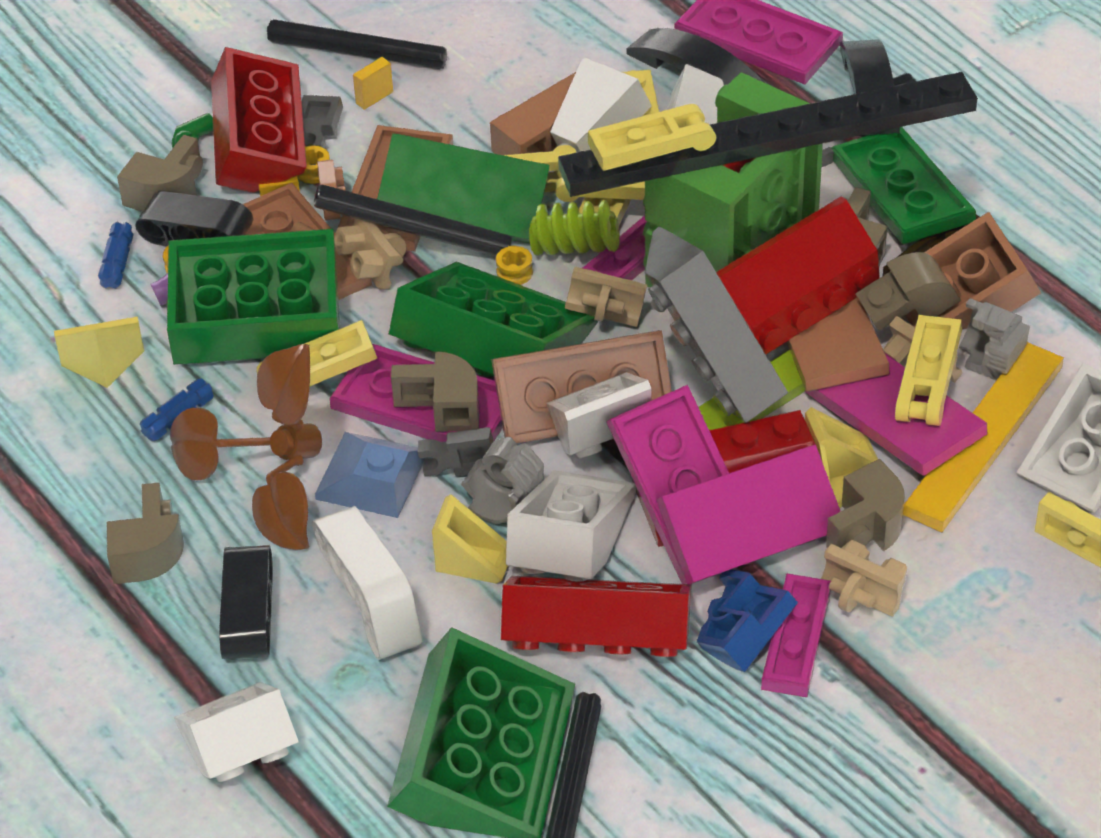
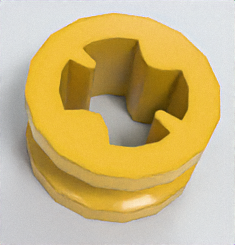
M306 146L307 168L303 174L297 177L305 183H320L317 161L330 160L329 152L320 146Z
M508 246L497 253V277L519 285L527 283L533 275L532 255L528 249L521 246Z

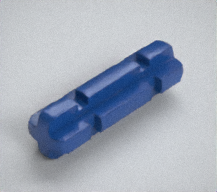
M115 222L110 228V237L107 240L102 258L103 264L100 266L98 273L100 285L103 288L112 287L116 289L121 285L122 273L125 270L130 251L128 246L131 245L134 235L131 231L132 226L127 222L123 224Z
M202 378L193 381L186 387L187 392L181 390L156 409L157 414L152 412L140 421L142 434L150 441L160 439L167 433V427L171 430L172 423L181 412L190 408H196L197 405L202 407L213 399L214 395L211 385Z

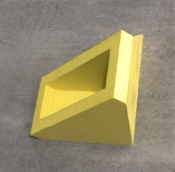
M138 316L54 331L61 366L106 388L144 352Z
M811 407L805 412V421L815 441L839 508H841L844 476L878 460L866 435Z
M450 494L445 497L432 529L436 572L495 584L501 582L508 567L506 565L507 540L453 495Z

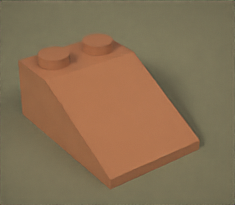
M990 212L985 213L924 252L936 260L961 299L960 302L936 317L961 319L962 330L968 328L972 309L966 307V303L970 298L982 303L988 302L1012 312L1041 294L1029 271ZM914 309L905 316L910 324L916 327L919 313Z

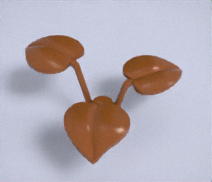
M300 344L271 353L262 361L257 374L259 400L265 408L273 410L272 419L283 424L272 433L271 437L216 439L218 432L217 419L214 414L204 408H190L181 412L172 423L170 431L171 450L174 460L183 475L191 480H205L215 472L218 465L217 447L270 445L275 455L283 460H288L267 474V485L260 486L255 490L252 498V511L255 524L265 538L280 547L295 550L310 547L307 538L308 502L303 483L297 476L286 471L294 466L303 465V458L317 456L322 448V435L318 427L311 423L303 424L301 420L305 414L309 398L310 348L308 344Z

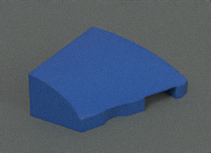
M731 569L720 574L719 580L724 584L725 589L721 598L711 600L707 611L709 616L706 623L701 627L697 643L703 650L719 661L745 672L798 602L788 590L760 585L750 573Z

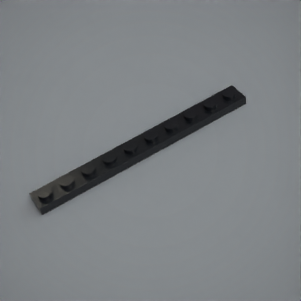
M963 72L710 124L717 138L713 146L703 151L691 147L603 171L592 150L558 156L559 171L570 197L969 113L976 111L978 98Z

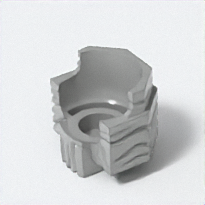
M970 298L966 303V307L972 309V315L967 331L959 348L970 352L965 368L977 371L979 374L983 373L984 376H990L993 380L998 379L1002 373H1008L1026 347L1030 326L1022 323V316L988 302L982 303Z
M511 437L493 441L483 458L476 460L468 473V477L461 483L473 498L472 504H470L468 509L479 518L495 525L507 522V514L543 481L544 463L527 443L518 446Z

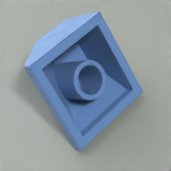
M345 432L315 492V499L346 507L356 506L359 510L398 518L425 458H419L417 453L418 447Z

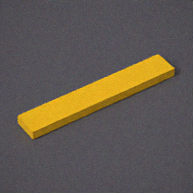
M1027 342L1026 347L1008 373H1002L972 412L987 422V435L927 473L905 502L903 515L939 532H943L1063 367L1064 357Z

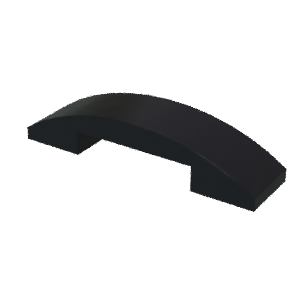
M649 29L626 48L627 55L655 69L666 62L683 71L685 65L688 64L722 79L724 85H728L741 72L764 82L751 68L722 47L700 36L677 29Z
M879 39L840 42L844 68L849 70L854 94L894 86L888 55L883 43ZM900 127L865 135L900 133Z

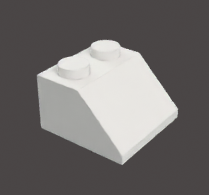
M262 682L174 717L177 727L201 774L210 779L216 777L218 782L229 780L245 772L243 765L259 758L262 763L280 759L289 753L288 746L299 742L280 690Z

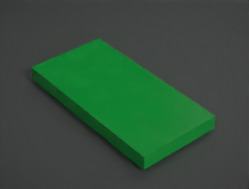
M900 127V133L868 135L830 147L834 151L833 162L852 185L871 191L870 206L902 244L964 226L976 220V210L903 127Z
M392 133L377 199L507 234L512 237L513 241L530 244V223L532 218L536 216L537 206L543 202L550 165Z

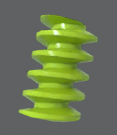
M601 200L598 212H595L591 201H586L583 213H579L577 203L570 202L567 214H564L560 203H555L551 215L548 214L545 204H539L536 216L532 218L530 223V247L536 256L543 254L544 251L546 254L555 255L559 250L564 254H571L575 249L579 253H587L590 248L594 252L599 253L604 251L606 247L609 251L615 252L620 243L618 219L615 213L610 211L606 200Z

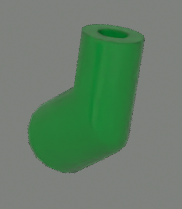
M203 114L176 126L171 143L172 148L183 135L197 138V141H199L200 137L213 132V117L211 114Z

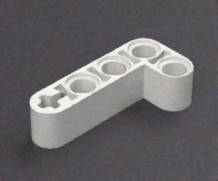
M352 506L313 520V532L319 549L359 607L366 636L375 657L380 660L422 644V634L409 582L403 570L358 508Z

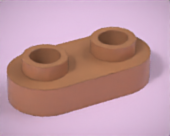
M333 160L317 161L320 185L323 184L345 190L342 166L334 167ZM323 210L325 221L341 219L340 214Z

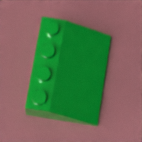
M334 229L169 241L167 334L173 365L266 358L276 351L305 344L340 329Z
M456 261L397 288L388 334L402 339L403 344L411 348H425L433 352H445L459 356L472 367H475V371L478 374L494 377L491 359L582 344L598 321L595 320V316L565 309V301Z
M451 627L428 654L387 807L430 826L504 838H541L575 683Z

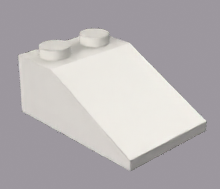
M1083 363L1016 473L1018 476L1092 513H1095L1101 506V371Z
M626 372L547 402V407L564 452L569 455L576 453L578 458H583L601 451V443L613 439L606 421L651 401V386L647 379Z
M553 470L507 514L506 565L521 567L522 571L530 574L545 572L563 574L564 578L571 581L592 579L608 560L636 493L635 483Z

